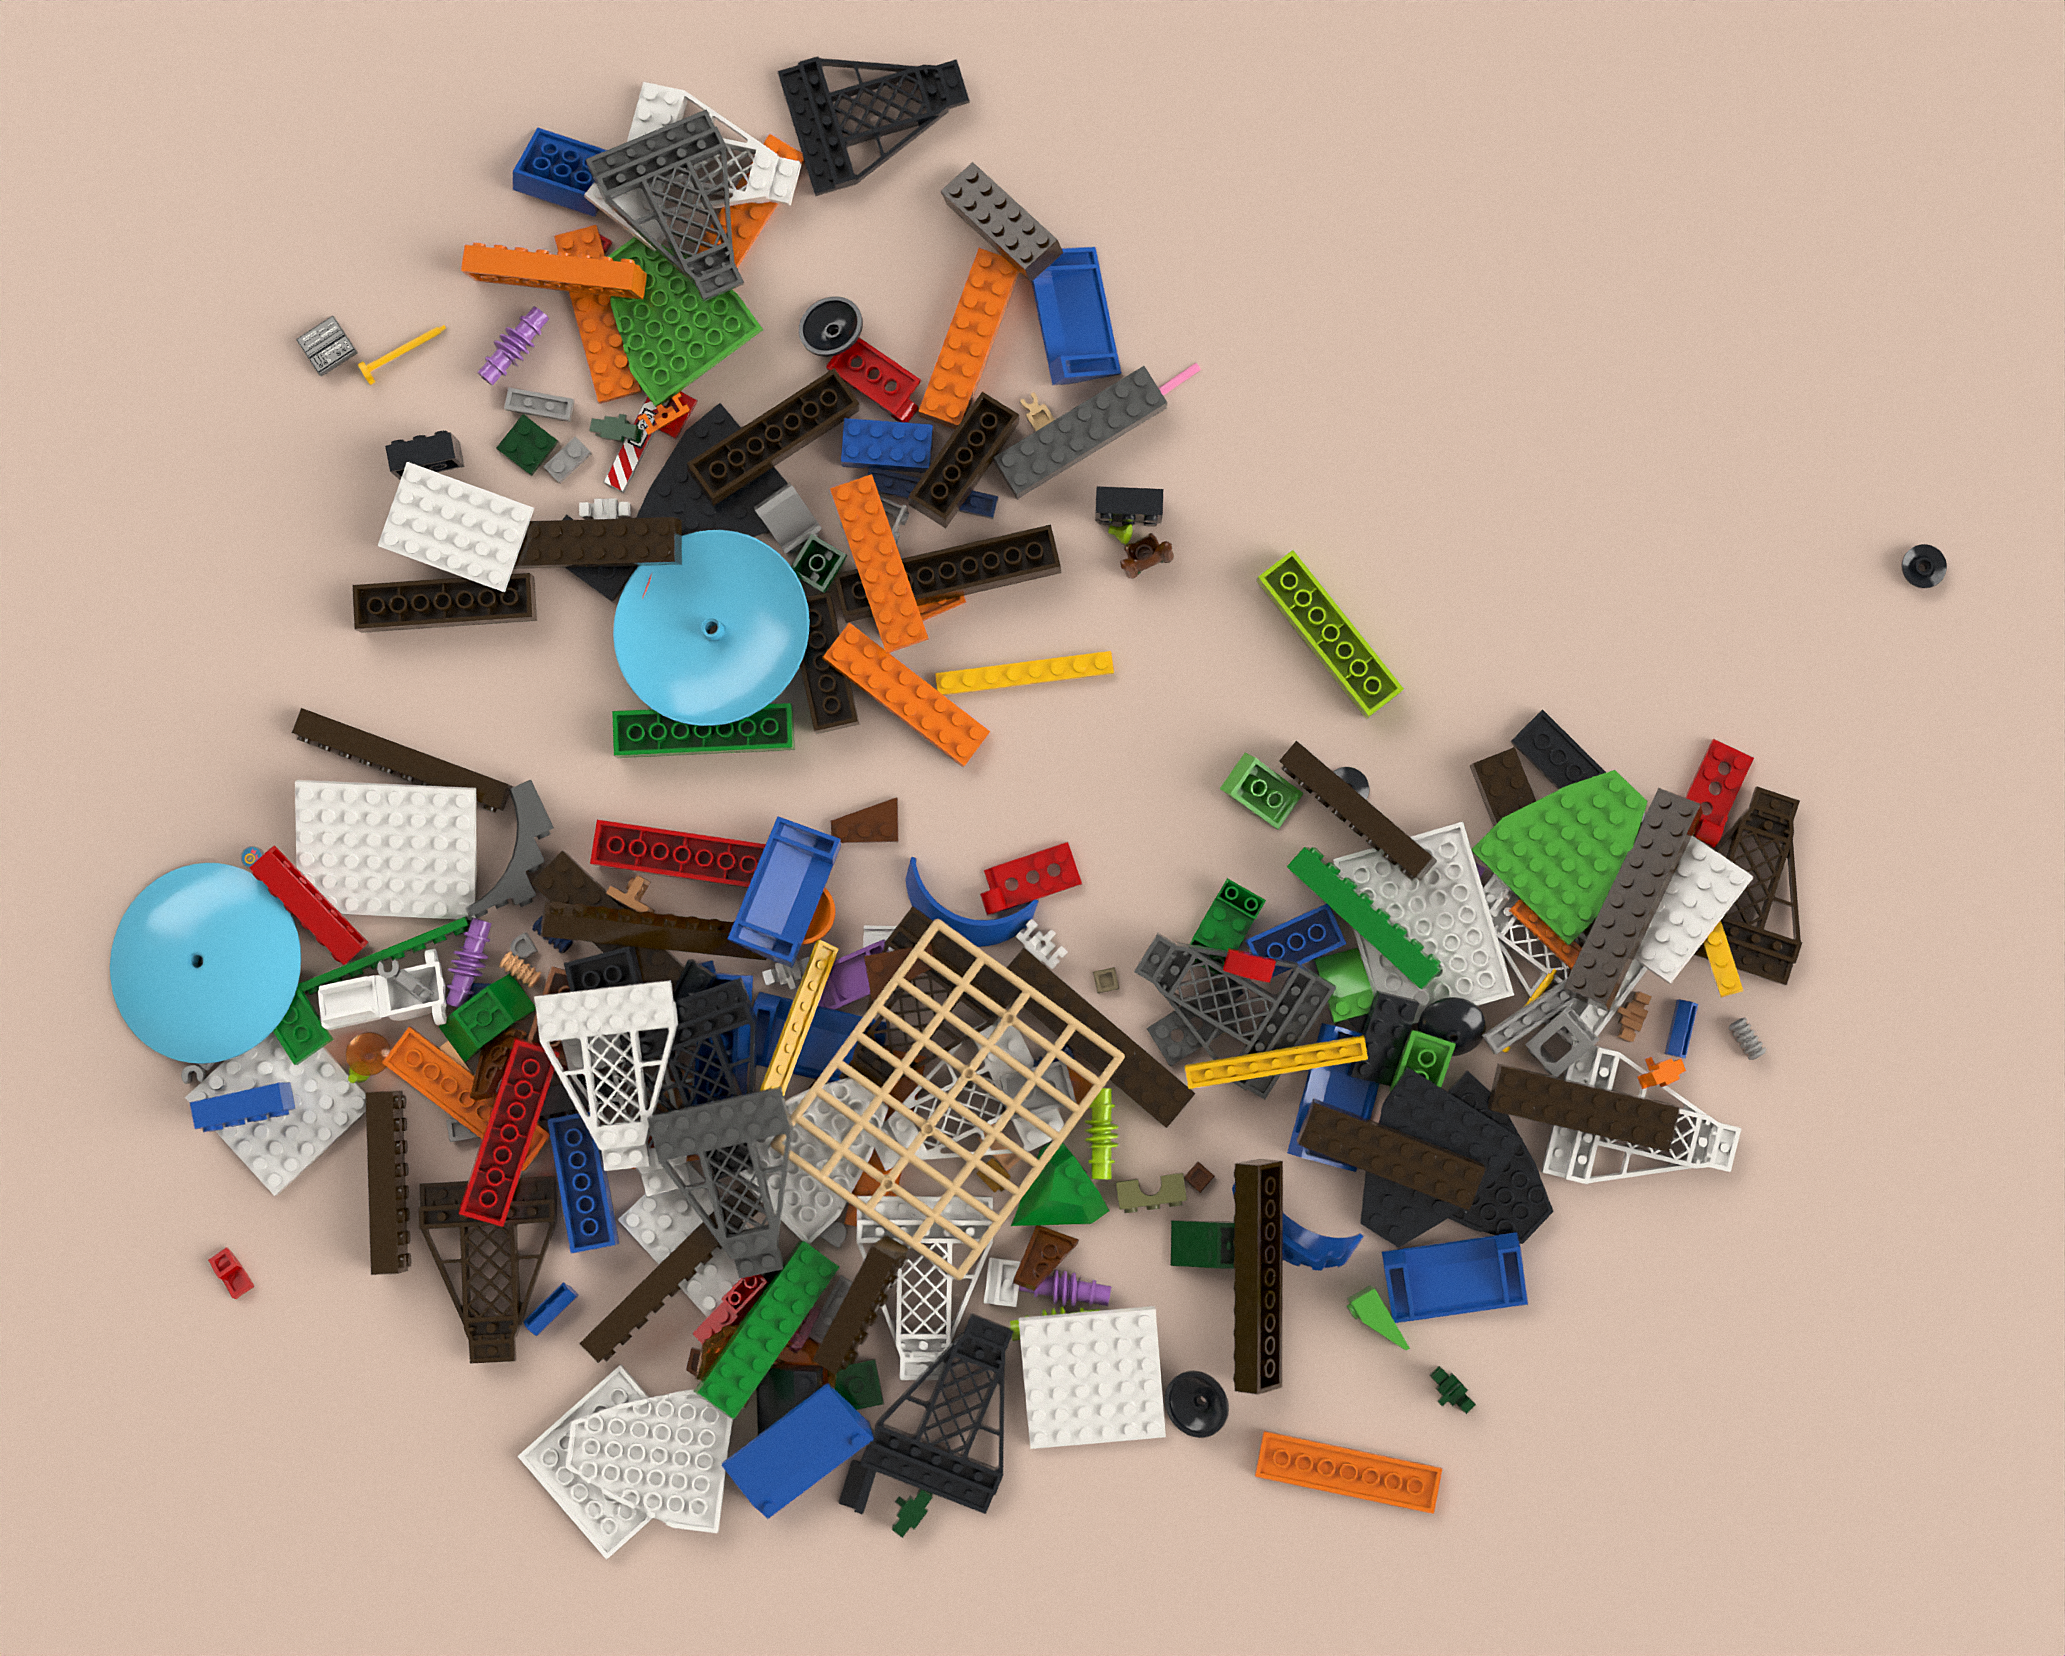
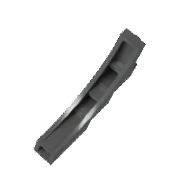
M532 780L508 789L515 807L517 821L516 842L512 858L496 885L480 900L465 908L470 917L475 915L476 918L487 914V909L495 906L498 909L509 903L507 900L511 898L513 905L520 904V907L532 903V898L536 896L525 871L528 870L529 873H532L542 868L540 864L544 863L545 860L534 837L537 836L538 840L550 835L549 830L554 827Z

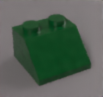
M811 533L791 568L796 573L798 579L825 593L848 555Z

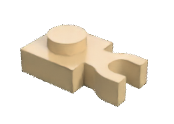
M1035 392L1030 394L1034 400L1032 404H1027L1024 398L1020 400L1023 408L1029 411L1026 414V418L1036 432L1055 419L1045 403L1041 406L1038 405V398Z

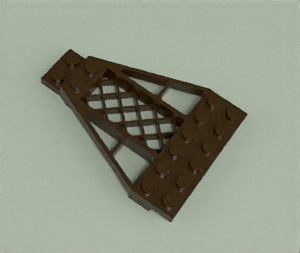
M1757 786L1754 789L1749 808L1743 812L1713 848V850L1718 852L1730 838L1731 844L1726 858L1737 865L1735 861L1746 856L1751 866L1746 872L1748 873L1753 870L1758 880L1757 883L1749 887L1747 886L1742 892L1747 893L1752 903L1741 908L1738 900H1736L1734 904L1737 911L1729 915L1726 913L1721 919V923L1737 970L1787 985L1793 964H1796L1802 946L1793 846V821L1800 800ZM1743 831L1748 833V834L1742 836V832H1743ZM1752 835L1758 847L1748 851L1742 840ZM1759 837L1768 839L1770 841L1762 844ZM1774 842L1779 854L1769 859L1764 846ZM1738 845H1740L1744 854L1734 858ZM1760 849L1765 861L1755 866L1750 853ZM1778 858L1774 868L1771 861ZM1786 858L1788 860L1791 902L1775 897ZM1767 863L1773 875L1762 879L1757 868ZM1771 879L1769 887L1767 889L1764 882ZM1761 885L1766 896L1756 901L1750 889ZM1764 900L1762 909L1760 910L1757 903ZM1773 901L1791 907L1793 939L1764 930ZM1754 906L1759 918L1749 922L1743 910ZM1740 913L1744 923L1729 917ZM1757 922L1756 927L1752 926L1751 924ZM1702 943L1694 955L1708 960L1704 944Z
M912 906L885 941L882 952H887L888 947H891L893 950L915 947L933 920L915 906ZM939 930L928 943L932 945L933 957L961 978H963L977 959ZM983 964L969 983L1004 1009H1006L1007 1005L1020 990L986 964ZM933 968L924 972L926 976H918L908 981L910 983L913 981V985L917 987L916 980L929 978L930 991L923 993L926 995L931 994L933 1000H935L934 994L947 992L948 998L957 986ZM932 979L944 989L933 991ZM902 988L895 989L893 991L894 998L886 1008L890 1010L899 999L901 1011L893 1013L895 1015L901 1014L902 1020L905 1021L904 1014L917 1012L919 1025H912V1027L915 1029L919 1028L920 1033H922V1028L927 1027L929 1023L922 1024L920 1012L930 1011L931 1009L929 1007L919 1008V1000L915 998L916 1009L904 1010L902 998L913 996L911 994H903L905 990ZM965 991L950 1009V1012H952L959 1002H963L984 1018L987 1022L976 1028L977 1032L990 1027L999 1018L997 1014ZM871 994L868 1001L866 1012L873 1004ZM881 1015L871 1027L867 1026L866 1029L869 1030L865 1035L870 1037L872 1034L874 1042H876L875 1034L888 1033L889 1045H881V1047L884 1049L890 1048L892 1055H894L893 1047L905 1046L907 1054L909 1045H913L916 1042H908L907 1034L904 1032L905 1042L892 1044L891 1032L900 1031L901 1029L898 1027L890 1028L889 1021L886 1019L887 1029L875 1030L884 1019ZM943 1019L929 1039L933 1037L937 1030L944 1031L955 1040L943 1048L945 1051H949L970 1037L967 1035L961 1038L944 1026L945 1019ZM857 1041L853 1058L848 1064L880 1088L883 1087L896 1069L859 1041ZM932 1054L918 1063L913 1060L909 1067L917 1070L938 1056ZM842 1072L838 1078L842 1080L849 1078V1076Z
M556 1176L519 1178L504 1225H509L510 1232L504 1226L496 1225L489 1234L480 1226L495 1224L459 1214V1208L468 1181L419 1184V1229H421L464 1325V1331L469 1340L470 1364L516 1361V1337L522 1325L557 1224ZM548 1222L550 1226L540 1254L520 1255L518 1252V1224ZM459 1227L461 1258L442 1260L429 1229ZM498 1228L508 1235L500 1245L491 1237ZM476 1229L485 1236L478 1246L468 1238ZM509 1239L510 1254L503 1248ZM487 1240L497 1247L490 1257L480 1249ZM469 1244L474 1248V1251L470 1255ZM499 1250L509 1258L502 1267L492 1260ZM476 1252L486 1259L479 1269L469 1261ZM521 1259H538L524 1301L521 1302L519 1261ZM510 1262H511V1276H509V1275L504 1271L505 1267H506ZM446 1263H461L463 1305L444 1266ZM488 1263L498 1270L491 1279L481 1272ZM470 1267L475 1271V1273L471 1276V1278H470ZM500 1273L510 1281L503 1290L493 1283ZM477 1275L487 1282L480 1291L470 1284ZM511 1284L512 1299L504 1293ZM489 1285L499 1293L492 1302L482 1295ZM470 1289L476 1294L472 1300ZM501 1296L511 1304L503 1313L493 1305ZM478 1297L488 1305L481 1314L471 1306ZM513 1307V1314H507ZM490 1308L498 1314L484 1316Z

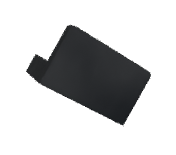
M852 1460L839 1504L855 1509L854 1512L863 1515L876 1471L861 1466L859 1461Z

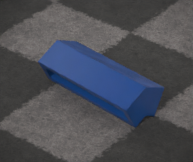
M1680 999L1676 1001L1664 1054L1686 1059L1698 1008L1697 1003Z
M563 1282L523 1321L524 1325L535 1336L539 1335L579 1296L578 1293L570 1285Z

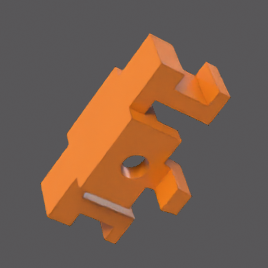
M680 393L672 397L680 411L676 413L672 405L665 409L660 404L656 407L659 413L653 416L657 423L654 427L646 413L638 417L639 421L644 419L648 425V428L645 429L648 435L690 411L687 404L682 406L678 399L682 397ZM667 413L668 417L664 419L662 414Z
M1649 1057L1645 1059L1649 1072L1637 1078L1642 1089L1660 1084V1087L1679 1080V1074L1685 1072L1686 1069L1682 1059L1673 1061L1670 1058L1655 1064L1653 1058Z

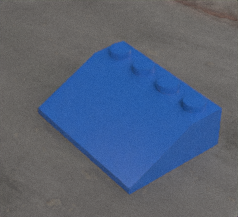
M537 127L513 170V190L596 217L599 208L584 197V194L595 182L585 161L587 158L607 150Z

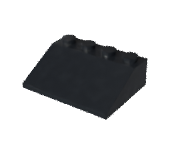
M772 1364L757 1386L758 1435L824 1386L822 1366Z

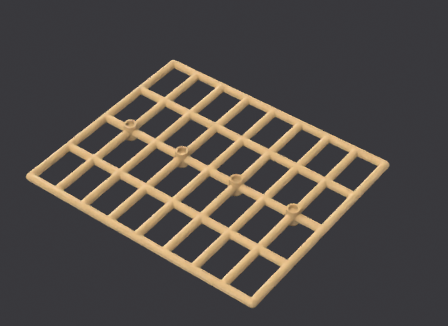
M935 919L791 1114L793 1127L797 1123L835 1152L821 1171L791 1150L789 1160L956 1280H962L1124 1060L1125 1055L944 922ZM938 930L977 958L963 978L924 951ZM917 958L957 985L942 1006L903 978ZM983 964H986L1022 990V993L1009 1010H1005L969 984ZM897 986H900L936 1012L922 1033L883 1006ZM964 991L1002 1018L988 1039L950 1012V1009ZM1029 997L1068 1024L1054 1045L1016 1018V1015ZM877 1013L916 1040L902 1061L863 1034ZM943 1019L982 1046L969 1065L963 1064L929 1039ZM1012 1025L1048 1051L1034 1072L995 1045L1008 1026ZM1075 1030L1114 1057L1100 1077H1097L1061 1050ZM856 1041H859L896 1068L882 1088L842 1061ZM923 1046L962 1074L948 1094L909 1067ZM989 1052L1028 1079L1014 1099L975 1072ZM1055 1057L1093 1084L1079 1105L1041 1078ZM837 1068L875 1095L861 1116L822 1089ZM903 1074L942 1101L928 1120H924L889 1095V1092ZM968 1081H973L1007 1106V1109L993 1127L955 1100ZM1035 1085L1073 1112L1059 1132L1021 1106V1103ZM816 1096L855 1123L841 1143L802 1116ZM883 1101L921 1128L907 1149L868 1122ZM949 1107L987 1134L973 1154L935 1128V1125ZM1015 1112L1053 1139L1039 1160L1001 1133ZM862 1129L901 1156L888 1175L882 1174L848 1149ZM776 1135L771 1142V1147L784 1156L785 1146L782 1142L786 1135ZM927 1136L934 1137L967 1161L953 1182L914 1155ZM994 1140L1033 1167L1019 1187L980 1160ZM842 1156L881 1183L867 1204L828 1177ZM908 1162L947 1189L933 1209L894 1182ZM974 1167L1013 1194L999 1214L960 1188ZM887 1191H892L927 1216L913 1237L874 1210ZM954 1195L993 1222L979 1242L940 1215ZM934 1222L973 1249L959 1269L920 1243Z

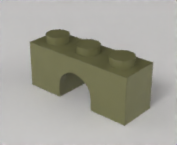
M1183 1173L1161 1175L1160 1190L1154 1195L1144 1194L1140 1190L1138 1179L1116 1182L1119 1209H1124L1125 1213H1132L1138 1211L1137 1207L1146 1206L1147 1210L1159 1209L1160 1204L1169 1203V1207L1183 1205L1182 1201L1187 1200Z

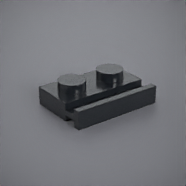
M688 960L672 992L673 1000L676 1001L712 988L717 976L702 965H698L695 960Z

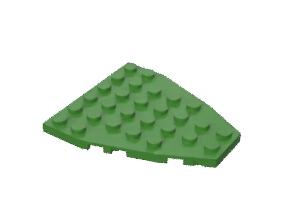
M633 237L608 256L613 258V261L621 262V259L633 260L636 265L641 266V269L647 273L643 300L611 296L610 301L617 328L624 344L623 348L629 361L630 372L655 407L660 404L663 405L763 331L761 325L735 291H727L703 302L695 284H692L657 250L655 252L652 251L636 237ZM661 244V246L664 249H666L672 256H674L671 249Z
M1616 770L1565 786L1502 818L1471 850L1567 945H1570L1597 918L1627 853L1633 848L1648 801Z

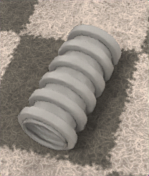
M1740 1018L1730 1025L1729 1030H1733V1036H1737V1042H1741L1740 1047L1745 1049L1744 1053L1749 1055L1748 1059L1754 1060L1763 1055L1766 1048H1762L1761 1045L1763 1043L1757 1040L1759 1037L1754 1035L1755 1031L1750 1029L1751 1025L1746 1023L1747 1019Z

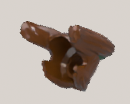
M1149 533L1143 539L1135 543H1129L1124 547L1128 559L1120 561L1121 568L1125 570L1128 578L1134 579L1142 571L1158 563H1170L1174 559L1172 543L1164 541L1159 544L1157 537L1153 533Z

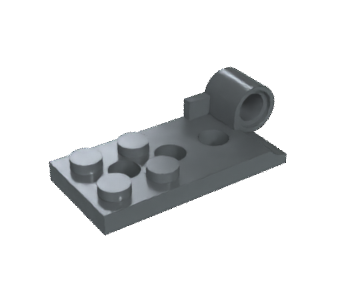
M1228 977L1230 987L1238 985L1235 980ZM1225 979L1214 985V990L1227 988ZM1210 988V989H1208L1207 991H1205V992H1203V993L1210 992V991H1212V990H1211V988ZM1242 989L1231 991L1233 1000L1244 994ZM1229 992L1216 994L1218 1006L1231 1003ZM1213 995L1200 998L1203 1009L1215 1005ZM1197 999L1190 1001L1199 1006ZM1181 1006L1180 1008L1190 1020L1193 1017H1199L1202 1020L1203 1025L1198 1031L1207 1040L1215 1025ZM1235 1006L1237 1017L1244 1016L1239 1007ZM1232 1007L1221 1009L1222 1021L1235 1018ZM1176 1011L1146 1028L1170 1066L1202 1047L1201 1043ZM1236 1022L1230 1023L1229 1025L1234 1027L1236 1025ZM1174 1029L1182 1030L1184 1034L1182 1041L1175 1042L1171 1039V1032ZM1221 1029L1218 1030V1032L1216 1033V1035H1215V1037H1214L1213 1039H1215L1216 1037L1220 1036V1035L1223 1034L1225 1031H1223V1030H1221Z

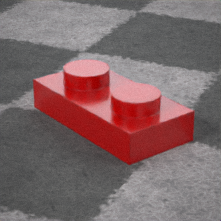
M681 391L679 393L682 397L678 399L682 406L687 404L690 411L659 429V431L674 439L678 438L698 402ZM672 398L668 407L672 405L675 412L677 413L680 410ZM664 413L662 418H667L668 414Z

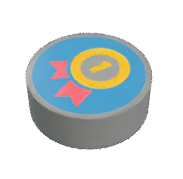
M255 846L246 847L241 853V862L249 868L264 852Z

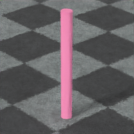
M1197 363L1193 364L1159 387V390L1165 395L1200 371V367Z

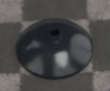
M834 296L821 299L811 305L802 316L799 324L800 340L804 347L812 354L822 357L841 354L851 348L858 340L863 328L862 314L856 304L847 298Z
M1450 997L1433 1002L1422 1012L1418 1021V1031L1456 1043L1452 1056H1459L1472 1051L1480 1044L1483 1039L1482 1035L1486 1031L1484 1015L1477 1005L1463 998Z
M1186 1371L1177 1375L1166 1389V1411L1173 1424L1183 1433L1196 1438H1206L1216 1434L1225 1425L1229 1414L1228 1399L1222 1386L1210 1375L1200 1371Z

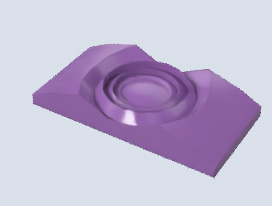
M885 939L835 960L818 1005L836 1010L870 995L864 956L882 953Z

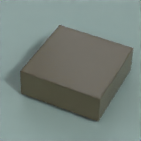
M1115 967L1093 972L1098 994L1120 989Z

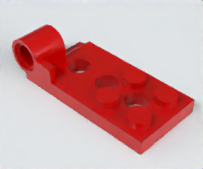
M860 337L851 348L833 356L826 365L828 371L835 368L844 382L879 405L882 410L887 412L897 422L909 423L919 409L909 397L920 384L921 379ZM861 358L862 364L859 367L854 368L851 366L853 359ZM878 370L879 376L876 379H869L868 374L870 371ZM896 382V389L887 391L885 389L887 383Z
M1715 739L1711 740L1685 798L1702 804L1705 802L1710 805L1711 812L1708 815L1702 814L1693 836L1712 847L1718 844L1723 834L1724 826L1728 820L1727 816L1754 760V757ZM1720 763H1726L1729 766V773L1727 775L1719 772L1718 766ZM1713 782L1720 786L1718 795H1713L1709 791V785Z
M1065 842L984 870L990 890L981 893L980 896L986 914L991 915L1034 901V899L1037 900L1082 885L1069 843ZM1049 865H1059L1061 869L1060 874L1057 876L1049 875L1047 871ZM1036 871L1039 874L1038 882L1034 884L1029 883L1026 879L1028 872ZM1009 878H1015L1018 881L1016 890L1010 891L1005 887V883Z

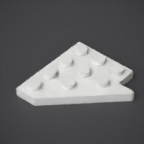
M656 180L653 189L663 193L662 182ZM594 182L584 194V197L655 252L656 249L604 202ZM641 188L634 189L612 199L633 220L653 213ZM654 195L660 208L663 198ZM653 219L640 225L660 245L666 239L657 220Z

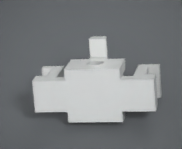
M616 498L594 499V504L588 502L579 503V515L582 517H594V519L631 516V503H617Z
M1031 919L1026 924L1028 927L1027 931L1023 928L1015 937L1040 962L1043 961L1053 969L1060 962L1057 957L1061 956L1063 958L1068 951L1061 946L1051 956L1049 953L1056 946L1051 942V939L1056 933L1052 929L1046 935L1038 931L1031 938L1029 935L1038 926ZM1041 940H1044L1046 945H1042Z
M810 957L801 959V961H798L796 958L793 968L776 963V969L762 972L766 985L780 982L781 985L788 984L790 990L797 988L795 981L802 979V974L805 972Z

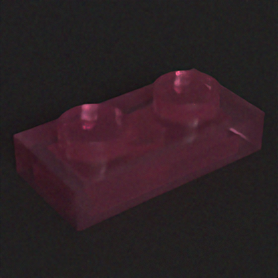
M813 1306L801 1322L802 1325L799 1331L796 1330L789 1340L792 1342L789 1348L790 1351L797 1354L802 1349L822 1311L821 1309Z

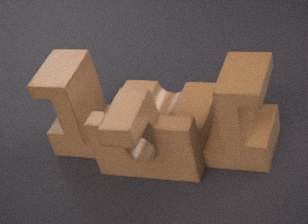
M1640 991L1635 992L1631 1003L1626 1002L1624 1008L1619 1006L1616 1013L1621 1014L1618 1023L1622 1024L1617 1035L1618 1038L1627 1042L1634 1041L1636 1036L1634 1032L1635 1030L1641 1031L1643 1022L1648 1014L1644 1007L1649 1005L1652 996Z

